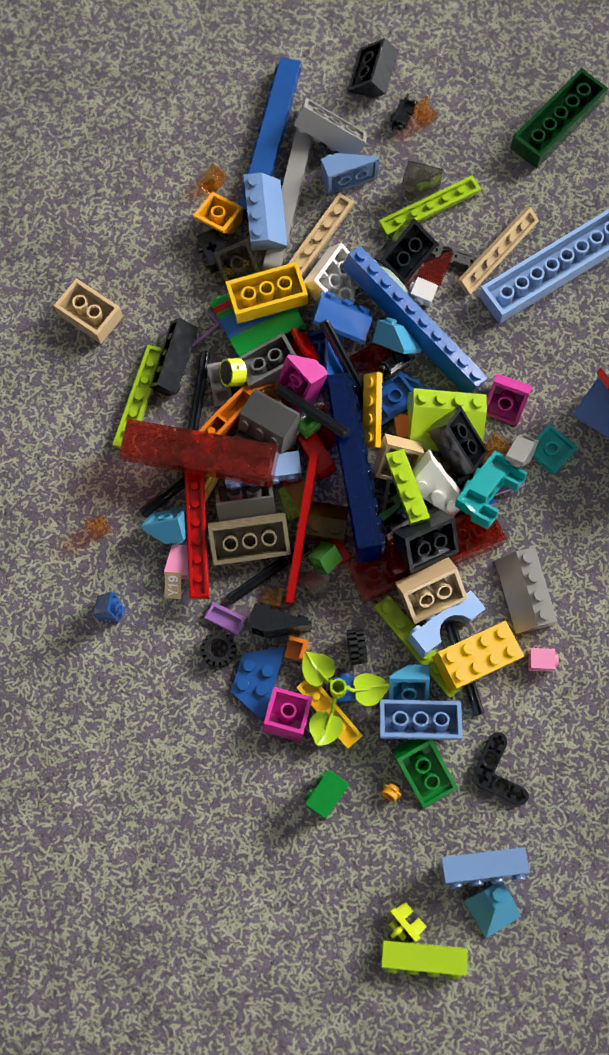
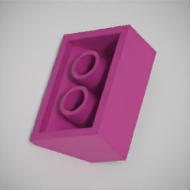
M288 355L274 388L283 384L314 405L328 372L315 359ZM287 402L296 412H302L301 410Z

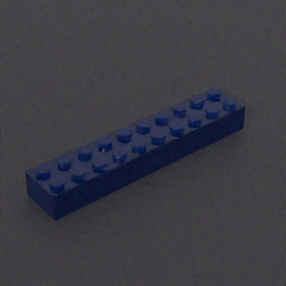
M350 372L327 375L331 416L350 430L348 437L345 439L336 434L335 438L357 562L381 560V553L385 552V539L380 528L382 524L381 517L377 512V497L374 498L375 486L370 475L372 471L370 462L368 463L367 445L364 443L365 433L364 429L361 428L362 417L361 412H358L359 402L358 396L355 395V380L351 379Z

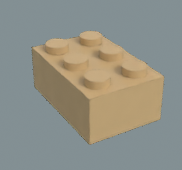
M77 278L54 305L60 317L100 344L123 318L119 306Z
M449 557L395 582L406 612L414 624L468 599L458 569Z

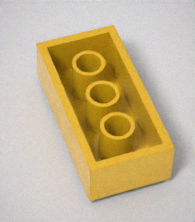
M297 262L226 281L227 293L237 324L308 304V293Z
M504 621L437 652L432 656V659L450 693L518 661L524 655L507 622Z

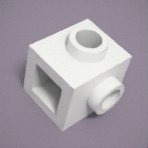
M417 277L416 282L411 283L408 292L411 293L410 295L417 305L421 306L423 304L430 307L438 285Z

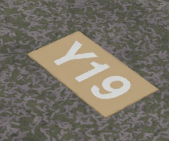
M165 572V598L181 599V573Z

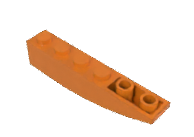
M276 382L250 388L246 383L192 437L194 446L197 449H203V454L206 456L212 454L238 426L239 413L253 390L257 389L267 395L276 385Z

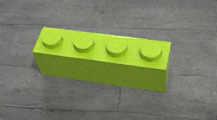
M383 940L381 967L385 968V972L398 973V969L406 970V974L419 975V971L427 972V976L440 977V973L448 974V978L461 979V975L467 976V948Z

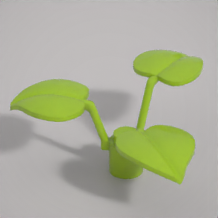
M306 651L302 662L305 680L314 687L321 686L325 681L327 684H330V692L333 696L330 714L325 711H319L310 719L309 729L317 746L328 745L335 741L343 730L342 719L338 716H333L337 698H342L346 691L356 692L355 697L358 703L367 707L374 706L382 700L389 690V683L383 678L369 673L360 674L355 677L353 681L355 689L346 686L345 681L342 679L328 680L335 673L333 660L324 654Z

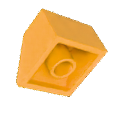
M212 192L193 214V218L223 234L234 233L243 222V207Z

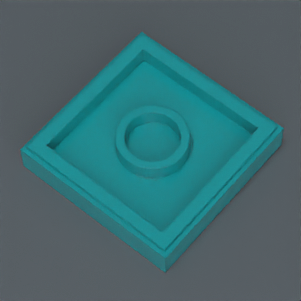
M549 423L535 438L539 442L533 459L554 475L578 447Z

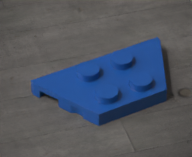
M401 371L398 372L397 376L382 382L381 428L392 422L397 415L408 411L407 396L413 388L435 389L420 384V381L410 378Z
M285 647L245 653L242 655L231 693L261 721L265 719L286 650Z

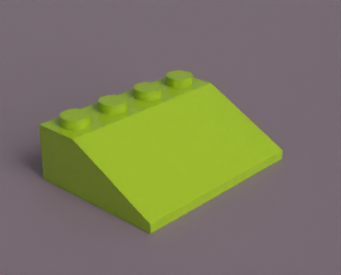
M413 388L407 396L408 439L421 442L424 451L440 452L431 439L428 430L437 420L458 406H461L483 441L487 415L486 395Z

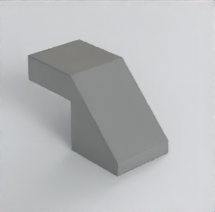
M221 362L207 364L215 407L224 405L232 397L231 388L225 387L220 379Z

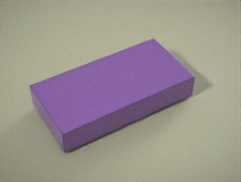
M213 601L203 618L238 637L247 621V618Z

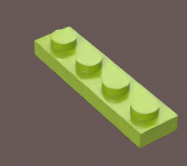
M404 449L385 454L387 465L410 526L429 521L430 516Z

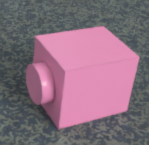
M531 648L528 651V671L552 672L555 670V667H558V655H555V649Z

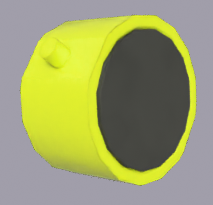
M230 358L222 360L219 374L221 382L225 387L243 386L246 382L247 369L242 359Z

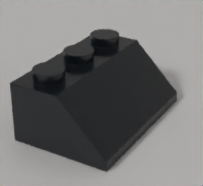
M386 38L360 48L347 90L349 93L371 98L386 94L398 50Z
M415 218L406 219L373 259L387 267L405 285L439 243Z
M458 406L437 420L428 430L431 439L438 447L456 478L474 473L489 453L461 406Z
M440 510L429 515V521L412 526L408 524L392 531L395 550L410 574L459 552L455 517Z

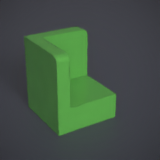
M306 414L299 419L298 431L307 439L317 432L322 424Z
M322 542L307 556L315 571L328 574L342 561L336 546L326 542Z

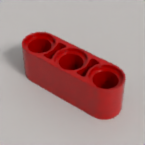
M299 432L296 441L307 460L309 461L311 451H318L317 477L321 480L336 472L337 468L317 433L315 432L306 439Z

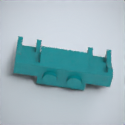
M494 451L481 469L477 468L473 479L466 482L462 493L456 499L455 507L471 515V521L488 529L497 518L499 509L488 503L502 485L517 492L526 480L527 472L510 465L509 461L505 460L503 454Z

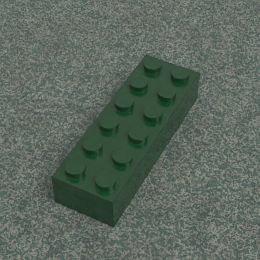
M580 68L513 136L510 148L537 169L604 101L609 88L583 68Z

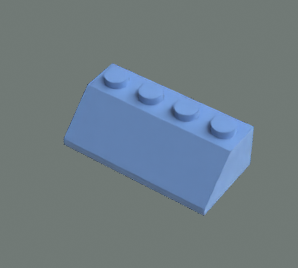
M264 173L244 174L251 251L287 248L281 181Z
M380 700V738L462 740L461 701Z
M525 847L442 857L439 863L444 887L450 886V889L462 888V884L469 883L472 887L481 886L485 881L499 884L503 883L504 879L510 878L513 881H522L530 873Z

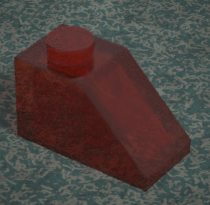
M447 252L425 262L423 267L420 266L417 277L438 285L437 290H439L452 260L453 253Z
M373 343L349 356V359L357 374L379 371L380 363L391 357L389 348Z

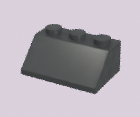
M255 389L239 413L237 429L282 454L296 443L300 413Z
M261 483L258 487L242 486L241 489L237 490L226 488V485L215 487L219 522L276 514L273 488L268 483Z

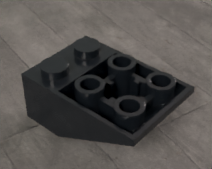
M260 602V605L254 604L247 627L249 633L268 639L310 632L312 630V621H309V618L304 615L298 614L296 617L290 615V612L285 609L279 608L277 611L271 609V605Z

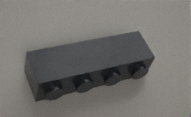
M182 318L170 322L149 388L165 396H172L179 392L182 376L186 372L187 361L192 354L191 348L197 338L198 327Z

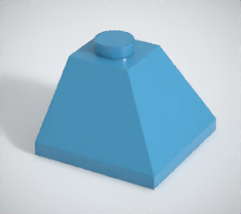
M392 318L378 320L372 342L402 354L421 353V347L402 325L397 324V320Z
M186 507L152 513L141 527L164 544H181L187 537Z
M407 665L389 676L388 700L429 701V666Z
M504 883L490 884L464 900L485 938H488L521 917Z

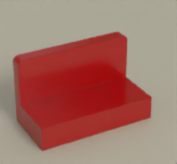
M292 328L290 332L295 340L290 345L296 356L319 361L321 358L307 334Z

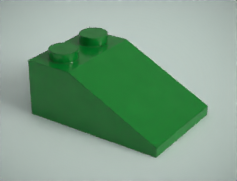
M411 739L391 751L423 809L459 789L432 739Z

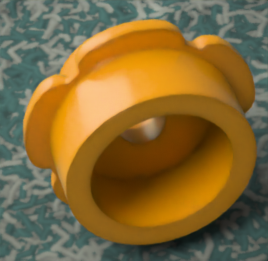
M392 783L383 785L381 794L386 799L395 802L398 797H401L400 789Z

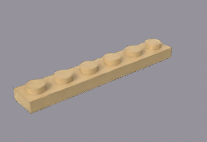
M339 193L288 264L298 263L302 277L354 206L353 200Z
M525 207L457 280L466 294L471 295L539 222L531 207Z

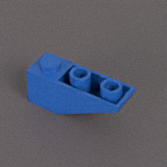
M110 591L97 596L93 616L96 619L119 623V619L124 616L125 606H123L117 595Z

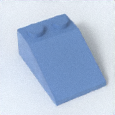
M342 153L327 155L322 158L321 179L328 195L377 179L379 158L378 156Z

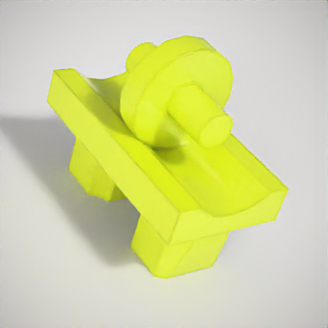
M406 902L397 908L391 909L390 912L401 925L398 926L393 920L389 924L394 930L390 936L394 938L398 935L403 941L407 938L402 931L405 929L412 939L417 942L420 939L419 935L426 928L425 924L420 918H417L411 925L406 921L405 918L413 912Z

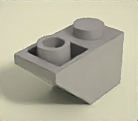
M523 434L518 435L509 449L505 460L510 461L509 464L515 467L530 463L539 441Z

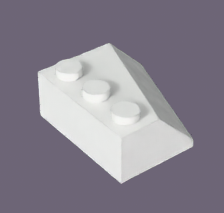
M342 243L329 247L304 280L307 292L315 301H317L321 291L325 293L328 291L335 294L339 299H348L353 304L355 302L354 295L359 285L341 267L350 253Z

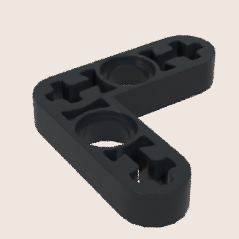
M495 732L489 737L472 776L473 783L477 787L514 805H523L529 798L527 790L494 774L507 746V737L501 732ZM498 736L501 737L500 741L503 742V745L500 744L496 748V751H500L499 755L495 751L488 750V747H494L495 742L493 738ZM487 754H492L495 757L494 765L489 766L484 762V757ZM482 765L484 768L491 769L492 771L491 773L486 771L485 778L487 781H483L480 784L476 776L477 774H482L484 770L480 768ZM501 781L505 784L506 789L503 793H498L495 790L496 782ZM510 785L513 786L511 791L515 793L522 791L524 799L516 801V796L509 794V798L506 797L510 790Z

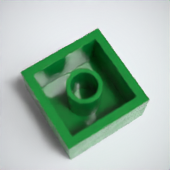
M328 770L327 773L323 771L316 780L318 786L315 790L311 788L304 798L307 801L305 805L325 820L349 786L348 782L331 770Z

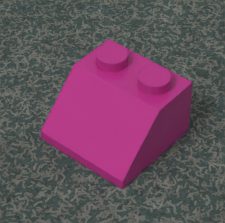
M496 374L486 400V416L517 426L532 385Z
M274 687L262 732L301 742L313 697Z

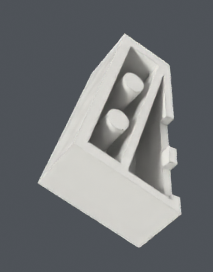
M428 450L412 469L422 498L454 517L460 510L455 507V502L462 491L445 472L443 466L435 459L432 452Z

